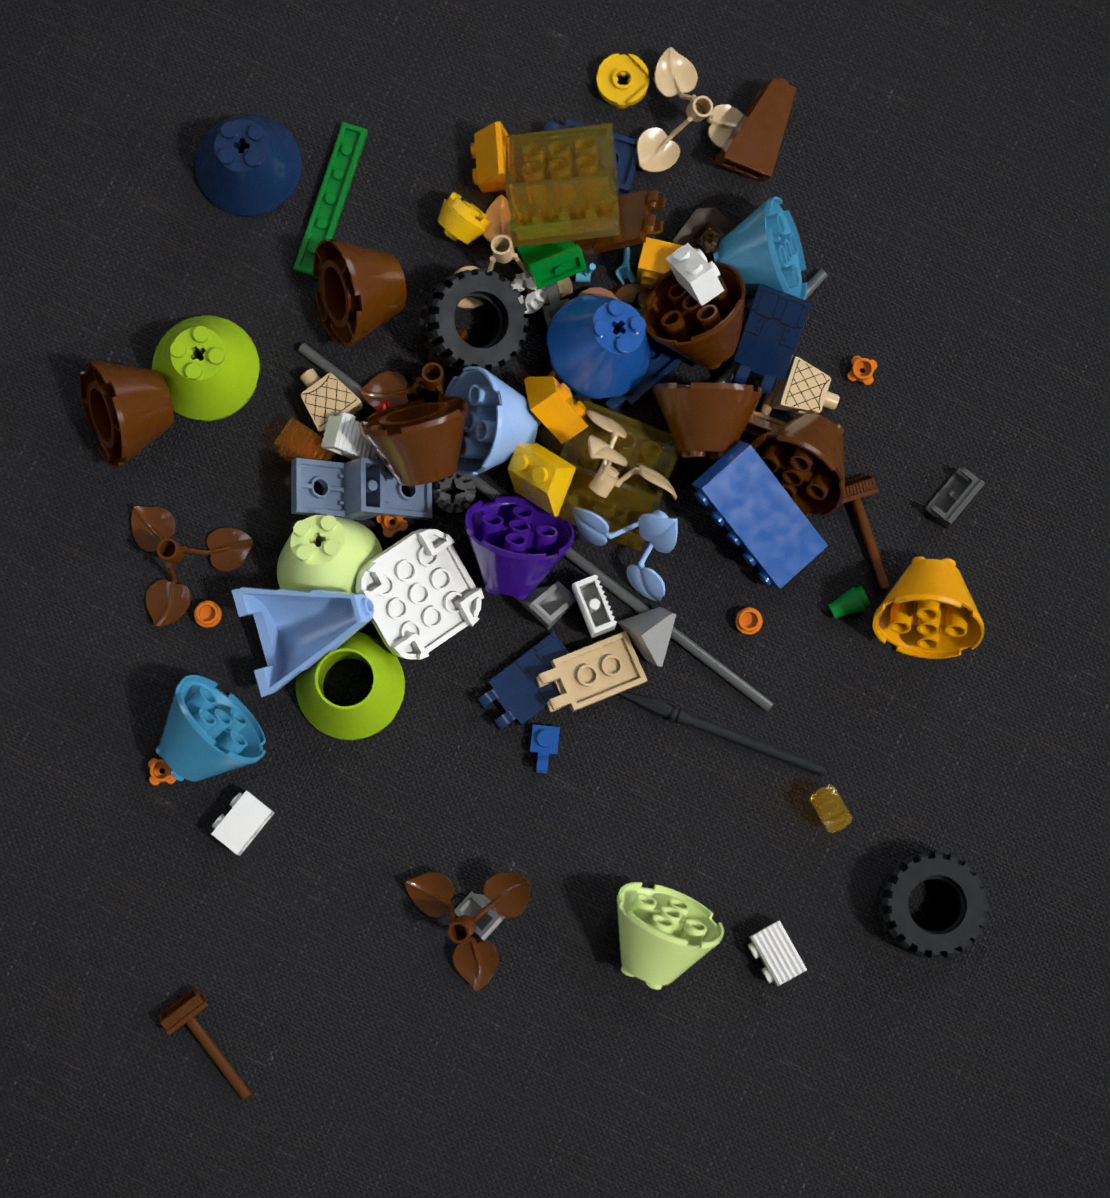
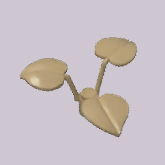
M669 47L661 55L656 65L654 74L655 84L659 92L665 97L670 98L678 94L681 99L690 101L686 107L688 118L668 136L659 128H649L640 135L636 147L638 162L641 169L648 172H661L676 163L680 155V148L671 139L691 121L700 122L706 118V121L711 124L708 129L710 140L717 147L723 148L743 116L739 110L730 105L722 104L713 108L712 101L706 96L696 97V95L684 94L692 91L696 86L698 80L697 72L688 59L677 53L672 47Z
M500 195L493 201L485 213L487 215L486 218L491 220V223L486 228L487 232L483 236L491 243L493 253L490 257L487 272L493 271L496 261L508 263L512 259L515 260L523 272L528 271L518 257V254L514 253L512 244L514 239L511 233L512 229L526 224L525 217L517 207L511 204L503 195ZM465 266L459 269L456 273L468 269L469 271L480 268L475 266ZM569 277L557 282L561 299L573 292L572 282ZM526 286L528 294H530L531 292H535L534 290H531ZM467 297L462 299L457 307L477 308L484 305V303L476 298ZM548 297L546 298L544 304L549 303Z
M588 410L587 416L595 424L609 431L612 437L610 444L592 435L588 438L591 459H603L598 472L588 485L589 488L596 494L607 498L614 486L620 488L624 481L632 475L638 474L670 492L674 500H676L677 495L670 482L659 472L640 464L639 467H634L620 479L617 477L619 472L610 466L611 463L614 462L626 466L628 462L623 455L613 448L618 435L626 438L627 433L613 419Z

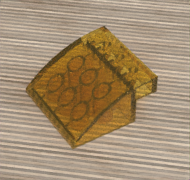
M612 123L506 136L505 191L510 209V233L513 247L621 235L618 174Z
M584 400L583 404L587 411L592 410L613 419L627 433L626 438L618 435L613 449L623 455L628 464L622 466L612 462L610 465L619 472L617 476L619 479L641 464L659 472L668 481L670 480L680 454L671 433ZM586 415L589 427L566 441L560 458L574 465L576 470L558 516L564 521L568 519L571 524L576 525L572 508L574 506L580 507L599 515L609 525L608 532H615L637 522L642 514H652L655 510H658L665 489L651 483L641 475L634 474L624 481L620 488L614 486L607 498L592 491L588 485L598 472L603 459H591L588 438L592 435L610 444L612 437L609 431L595 424ZM639 527L611 539L641 551L645 542L639 534Z

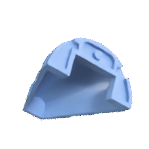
M248 587L231 590L239 617L254 616L268 667L254 670L261 697L277 692L299 673L309 669L326 653L337 649L372 619L374 613L373 602L363 594L327 590H311L309 592L291 589L272 590Z

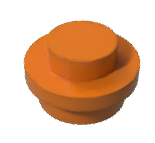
M213 601L199 603L194 611L196 622L204 628L216 626L222 617L221 608Z
M750 607L740 610L735 618L737 629L746 635L757 633L763 623L760 612Z

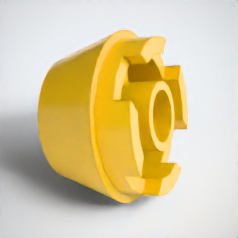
M452 192L449 198L443 201L438 223L445 228L444 233L452 240L457 241L459 239L466 244H470L487 232L486 228L491 223V220L486 218L487 215L474 204L460 200L461 195Z

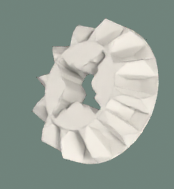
M525 271L522 274H516V278L512 281L510 288L512 290L518 289L521 292L527 286V288L535 291L527 294L526 297L521 295L518 298L521 304H526L527 311H524L523 314H531L543 306L547 294L545 287L537 290L529 272Z

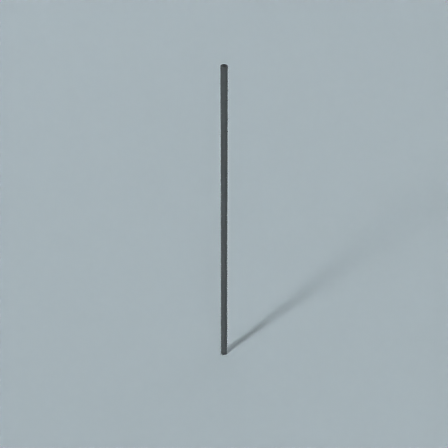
M306 343L300 346L298 351L327 374L331 372L358 398L369 405L361 395L360 389L362 386ZM470 476L475 484V488L492 501L494 497L503 496L479 476ZM571 547L564 554L566 558L588 575H597L601 585L639 614L652 610ZM673 626L670 638L765 711H769L774 704L772 701Z

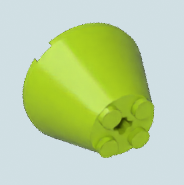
M196 316L176 324L163 336L154 353L152 370H157L165 380L172 399L174 412L185 418L215 421L236 413L249 401L257 387L260 361L253 341L237 324L217 316Z

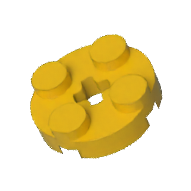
M618 53L607 57L598 69L596 84L599 94L606 102L620 109L638 103L647 93L649 86L647 66L640 58L632 54L620 55ZM627 75L629 77L627 80L628 84L619 85L617 83V76L624 77Z

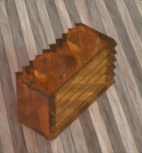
M294 417L289 420L273 443L278 449L276 454L288 462L291 458L332 461L337 454L321 447L323 437Z

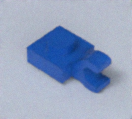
M533 724L530 753L538 754L536 773L547 774L549 755L557 756L560 727Z

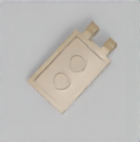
M626 631L552 660L551 665L553 669L540 673L535 677L539 687L555 682L560 696L546 702L550 713L567 705L574 712L648 681Z

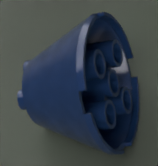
M245 113L228 117L208 131L199 145L195 168L197 180L202 191L217 208L235 216L256 217L276 210V207L293 195L300 181L302 159L295 138L285 126L265 115Z

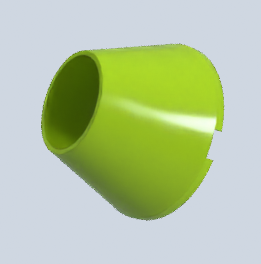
M356 632L337 649L329 651L309 669L302 671L296 676V696L306 719L320 732L341 740L364 739L383 730L395 718L405 693L404 673L397 656L391 653L383 641L362 632ZM357 659L372 668L374 681L369 695L362 702L353 706L344 707L329 702L325 697L323 689L324 678L328 670L339 661Z

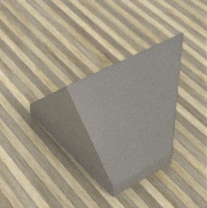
M559 581L553 585L535 588L526 599H516L548 630L577 601L575 596Z
M658 607L617 622L622 630L627 632L629 639L646 660L657 666H663L676 618L675 613Z
M471 891L457 906L455 914L458 917L461 915L474 917L491 901L485 895L475 894ZM493 906L477 920L475 933L483 940H486L506 917L498 914L495 906Z

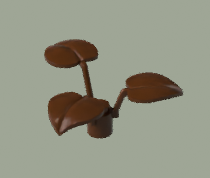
M466 329L457 330L462 340L471 346ZM430 348L428 352L429 363L423 367L422 377H417L416 382L410 389H407V380L403 375L398 372L387 371L375 376L366 386L360 389L364 400L372 408L385 400H389L392 407L409 402L407 395L412 394L420 384L429 391L437 390L439 396H444L442 388L444 371L453 376L461 374H457L455 369L450 371L444 368L442 360L437 362L432 357L434 350Z
M133 506L131 526L136 543L145 551H157L159 557L166 561V567L172 579L171 582L168 580H158L147 591L146 606L154 625L162 627L176 622L187 612L190 606V589L183 584H177V577L173 569V564L181 562L186 552L205 556L211 555V564L216 569L230 572L236 570L245 562L253 546V539L241 530L220 528L213 531L207 537V545L210 550L189 548L171 539L176 531V521L169 511L160 507Z
M428 872L409 879L405 883L408 894L423 913L430 917L440 918L447 913L449 907L450 919L448 923L451 925L448 928V935L453 942L459 943L453 952L454 966L475 991L482 989L494 976L498 967L499 956L491 942L484 940L477 943L476 938L471 937L476 930V922L493 906H495L498 914L507 918L521 915L527 908L530 900L531 884L529 880L514 872H502L492 876L484 886V894L491 902L474 917L461 915L456 919L454 903L450 901L455 894V889L451 880L446 875L439 872Z

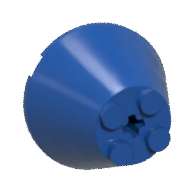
M587 294L576 297L565 303L556 312L547 331L546 345H548L551 358L550 363L553 370L564 384L583 396L593 399L622 396L632 390L647 371L651 352L645 319L631 305L602 294Z

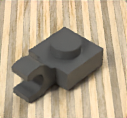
M557 282L545 287L549 303L543 304L542 309L547 327H549L556 312L569 301V298L561 300Z

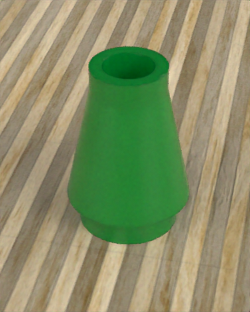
M861 585L857 588L853 586L828 605L835 619L841 616L865 611V608L871 604Z

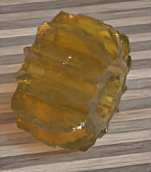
M834 786L821 787L810 795V801L828 832L840 831L851 823L852 816Z

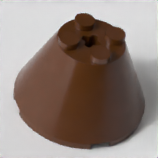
M719 262L713 263L720 271L721 275L718 276V279L724 291L701 306L672 274L659 283L645 301V313L642 315L646 322V332L653 340L698 365L706 366L710 370L718 368L722 362L737 352L741 340L746 294L745 283L740 273L730 265Z
M691 382V385L660 383L653 385V392L676 447L681 452L680 458L705 457L706 454V459H720L740 441L763 394V388L758 387V389L753 390V385Z
M807 410L805 414L765 433L750 443L806 517L809 514H820L821 517L834 513L840 507L845 496L844 429L842 426L820 416L814 410Z

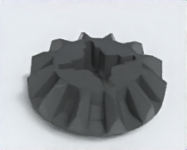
M454 473L447 478L436 481L432 492L434 502L442 510L450 513H459L469 508L473 503L476 489L470 476H461ZM453 480L456 488L465 490V493L456 494L454 503L451 495L443 492V490L452 487Z

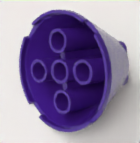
M498 496L494 497L493 502L484 504L480 500L467 510L464 523L482 579L486 584L485 589L492 594L501 593L520 600L526 599L529 593L540 584L570 549L574 540V528L568 519L564 521L559 516L554 517L526 498Z

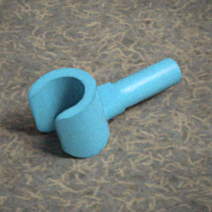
M629 247L624 248L622 266L616 270V275L622 285H624L626 278H629L631 283H634L636 280V276L630 268Z
M591 263L589 266H586L587 270L577 273L576 282H590L591 272L596 268V265Z

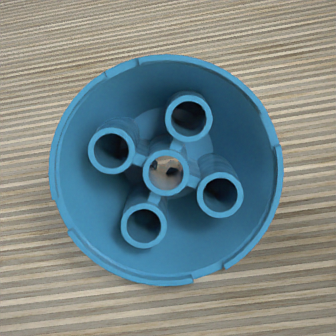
M779 197L769 198L719 241L718 250L715 254L713 253L715 262L730 265L740 273L745 283L747 295L756 296L759 285L764 284L805 300L807 282L802 283L801 271L806 270L796 226L789 210L783 211L779 205L783 204V201Z
M189 675L178 683L160 744L156 747L157 754L165 760L171 768V774L179 781L187 779L196 782L255 763L266 753V750H263V744L266 742L264 733L248 708L231 692L228 695L215 688L218 683L203 676Z

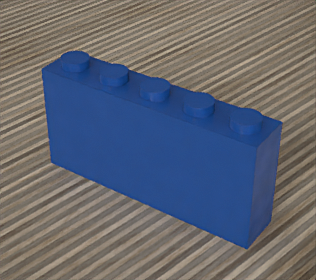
M739 441L692 483L697 491L695 493L696 498L704 506L708 505L713 511L711 517L719 526H725L729 531L726 534L728 539L735 546L738 547L740 545L744 551L742 554L743 558L752 567L755 565L760 571L758 577L767 586L773 585L781 589L828 546L750 444Z

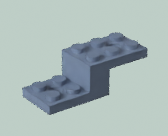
M359 457L346 463L294 458L291 460V514L311 516L332 515L334 517L362 521L379 515L422 520L432 518V483L409 486L410 495L407 497L402 492V485L397 482L381 459ZM315 481L319 482L323 487L321 495H318L314 490Z

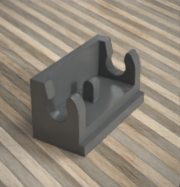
M958 468L924 510L944 527L948 528L983 487L985 482L977 478L966 468Z

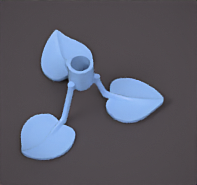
M574 506L572 513L577 529L587 541L598 546L605 545L607 538H615L639 527L640 536L650 543L641 557L638 566L630 564L627 567V578L639 594L654 601H661L665 595V584L662 578L654 570L645 567L644 563L653 547L662 553H670L674 549L678 533L677 519L669 518L664 512L655 510L652 514H642L637 522L615 532H608L609 525L603 518L589 510Z

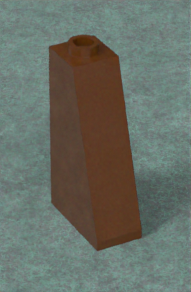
M773 78L763 84L717 155L714 163L759 182L772 177L797 88L789 85L788 81L781 78Z

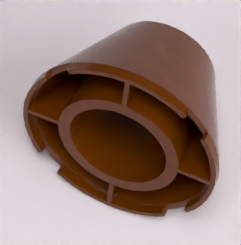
M335 239L322 240L317 245L313 259V277L318 276L319 291L315 292V298L322 322L329 336L336 344L342 343L343 348L355 345L404 309L407 297L406 282L401 265L393 254Z
M95 360L83 363V367H86V369L80 372V394L89 431L96 432L100 444H96V448L104 461L112 468L121 467L172 427L174 410L169 389L162 375L157 370Z
M439 396V402L425 403L424 399L392 406L368 416V423L364 425L363 422H360L359 429L400 485L416 486L436 482L453 475L458 469L468 409L465 398L459 396Z

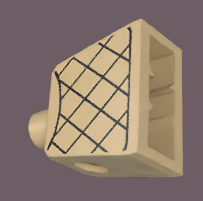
M794 356L786 378L784 380L779 379L771 408L797 414H805L807 410H814L820 413L823 407L834 410L838 405L839 395L828 391L831 382L830 376L801 358Z
M311 368L301 375L300 379L307 389L300 396L321 437H324L323 434L326 432L325 428L327 427L326 423L329 416H339L341 412L354 415L363 408L361 400L331 372L320 378L315 370Z

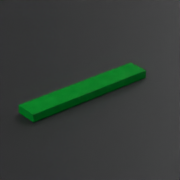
M342 122L293 268L294 272L313 277V259L317 245L322 240L333 239L368 135V129Z

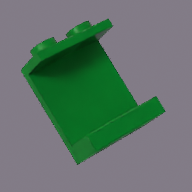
M560 210L511 230L516 249L537 290L587 270L583 252L579 244H574L566 229Z

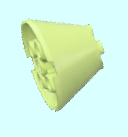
M332 515L310 516L295 523L293 532L280 553L277 563L280 589L309 592L311 590H327L357 594L356 578L360 569L369 560L383 552L382 547L374 533L357 521Z
M642 882L629 883L621 887L617 896L621 971L627 976L637 977L646 981L649 987L659 990L662 988V985L672 983L718 945L724 935V928L720 922L718 925L712 919L713 913L708 908L681 892L657 884L651 889L641 887Z

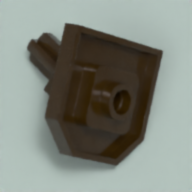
M715 207L695 209L672 238L671 242L683 246L688 243L693 248L700 249L706 256L708 263L710 261L715 262L713 253L717 252L719 241L731 232L735 226L733 222Z

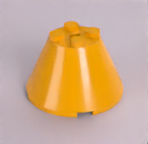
M924 557L913 558L912 563L907 567L873 616V631L882 643L885 644L888 641L896 646V651L919 658L943 659L960 656L961 651L969 647L972 650L981 643L984 636L983 620L960 571L956 567V562L948 558L941 560L926 559Z

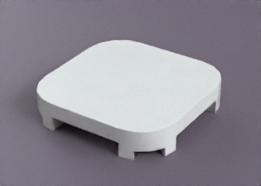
M419 529L411 532L369 560L360 569L356 578L357 594H363L373 602L374 613L371 621L385 646L392 654L400 658L418 660L429 656L428 653L466 626H473L480 619L478 615L481 610V599L484 598L481 588H476L452 544L455 541L449 534H445L437 529Z

